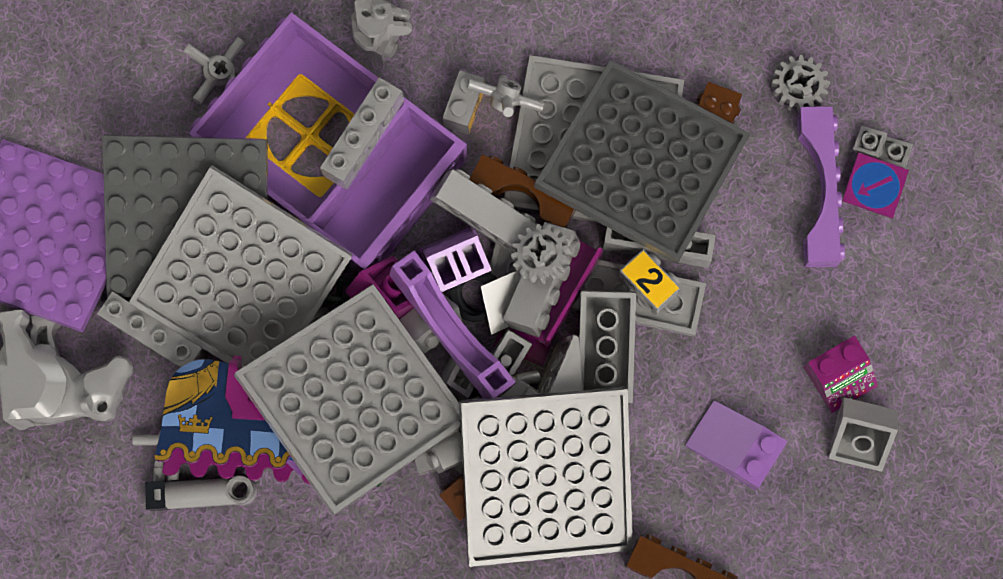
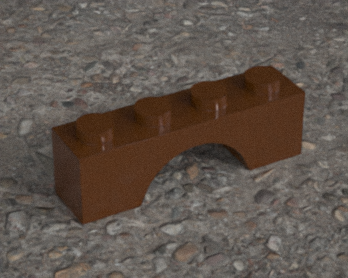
M483 154L481 155L469 180L471 182L488 187L492 190L491 195L494 197L509 191L522 192L531 197L537 204L540 213L539 224L544 225V222L563 228L568 227L576 212L575 209L534 188L536 180L528 177L527 172L518 167L509 168L503 165L504 162L496 156L490 155L487 157Z
M647 534L645 538L639 536L625 566L648 579H652L660 571L670 568L683 570L694 579L738 578V576L722 570L721 574L712 570V564L700 558H697L696 562L686 558L687 552L675 546H672L671 549L665 548L660 545L662 540L650 534Z

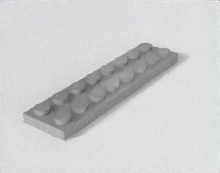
M495 243L490 264L492 271L489 272L499 279L517 270L513 265L515 261L511 257L512 253ZM599 260L582 289L633 292L618 277L619 271L625 265ZM676 277L680 282L678 285L681 288L679 294L656 315L636 296L635 324L695 337L706 283ZM581 293L571 308L572 310L581 311Z

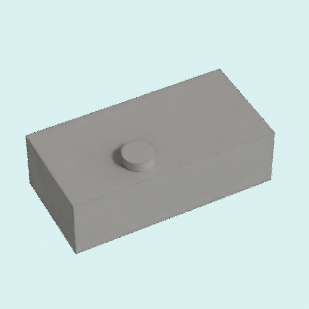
M581 290L579 348L582 390L626 387L628 389V403H633L636 292Z

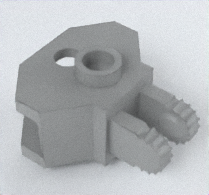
M356 0L354 2L355 12L351 15L353 40L365 51H376L384 40L390 41L391 36H407L411 33L412 25L405 22L410 18L408 10L392 8L391 3H385L383 0Z

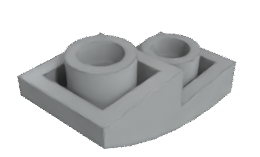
M861 126L853 151L906 168L913 144L889 138L885 132Z

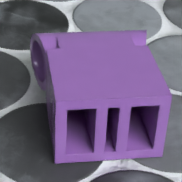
M468 227L416 250L417 255L432 273L441 292L492 271L481 246L479 236L473 227Z

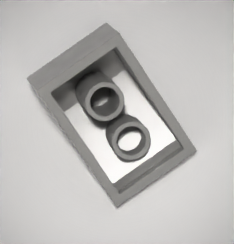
M571 335L558 339L537 388L539 394L582 390L579 337Z

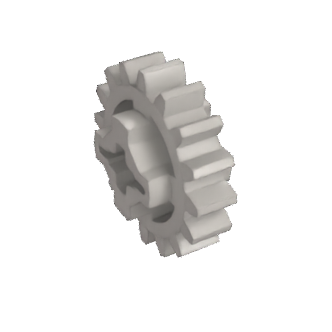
M800 55L798 61H795L791 56L787 64L781 62L779 65L780 70H775L773 77L776 79L772 81L771 87L777 89L774 91L773 96L781 97L779 105H783L785 102L788 103V111H791L793 106L797 107V111H799L800 107H814V104L820 106L823 101L822 98H826L828 94L826 88L829 87L830 81L824 80L828 72L820 71L821 62L817 65L812 64L813 57H810L808 61H804L803 55ZM789 72L790 80L784 83V76ZM817 84V91L812 96L813 91L811 88Z
M537 224L536 231L533 232L529 227L526 228L527 235L519 234L518 238L521 242L513 243L512 245L516 251L511 254L512 259L515 261L513 264L515 269L520 271L519 273L522 278L525 279L529 276L532 283H535L537 278H540L541 282L545 284L549 276L556 280L555 273L558 271L564 274L565 270L562 265L570 264V260L566 256L572 254L570 247L567 246L569 241L566 236H563L560 229L554 231L549 224L545 230L542 229L540 224ZM547 239L554 241L556 245L553 242L548 243ZM526 263H529V265H535L536 269L529 267Z

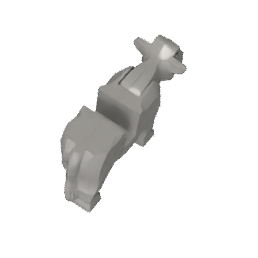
M14 310L0 313V333L3 338V346L0 350V395L3 420L18 430H25L33 426L53 425L80 417H90L93 420L104 422L115 419L117 408L123 400L126 383L134 372L129 358L114 356L105 365L80 374L72 364L59 355L55 335L57 329L61 326L60 324L37 316H31L33 328L30 331L29 338L26 327L30 317L26 312Z

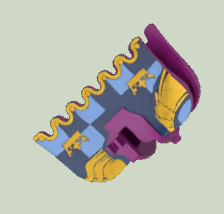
M233 356L229 363L215 360H196L182 366L174 373L166 391L161 432L155 452V460L164 462L163 474L167 476L175 475L178 473L180 466L183 463H187L190 465V471L195 477H203L210 465H216L218 474L224 479L234 476L238 467H244L246 476L252 481L259 480L262 477L263 471L268 468L272 469L276 481L282 483L289 479L291 472L294 471L287 464V460L291 456L234 376L235 372L242 368V356ZM302 475L301 478L303 482L306 484H310L306 477Z

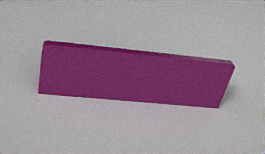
M579 240L580 250L577 256L571 260L569 276L561 284L559 300L550 310L547 328L542 330L539 337L527 335L550 347L580 295L581 290L599 262L603 248L599 247L596 250Z

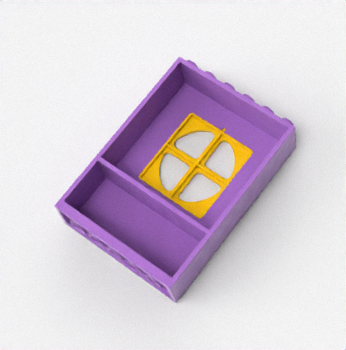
M291 12L287 18L283 17L278 22L275 28L276 31L271 37H266L261 42L259 51L253 58L249 57L244 62L242 71L236 78L232 77L227 82L222 95L210 102L205 115L193 122L189 135L191 137L267 139L268 123L274 117L279 118L300 134L301 140L283 161H278L274 157L268 145V201L351 252L353 256L348 264L360 273L362 270L387 259L433 203L429 199L445 172L452 169L460 170L468 160L467 144L404 97L402 106L347 190L324 176L307 177L292 172V165L310 145L317 147L327 156L333 148L319 137V133L338 112L343 113L350 123L378 80V77ZM309 96L326 100L329 106L314 125L307 128L282 109L283 104L293 98Z

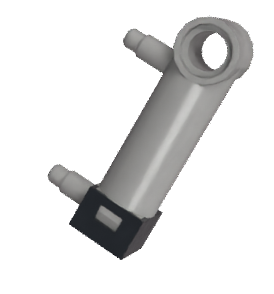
M157 460L154 462V481L145 482L146 510L149 511L247 505L254 501L257 494L254 482L244 476H232L229 479L217 478L167 482L165 481V474L162 473L163 462H158ZM244 483L248 487V492L244 497L238 498L235 490L238 485Z

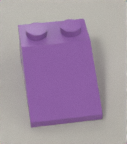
M713 401L685 446L755 491L760 487L787 441L766 427Z

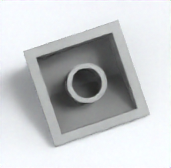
M844 397L836 418L828 459L882 472L898 431V411Z

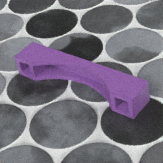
M800 107L797 113L798 140L807 149L815 162L822 189L818 218L812 230L803 241L804 267H837L845 256L844 244L840 243V233L843 232V218L839 217L838 208L842 205V194L837 192V182L840 181V167L836 166L835 156L839 154V142L834 141V131H837L838 120L837 115H833V107Z
M413 251L394 264L389 276L483 399L501 397L508 392L516 382L500 361L488 352L462 323L442 294L432 273L417 253Z

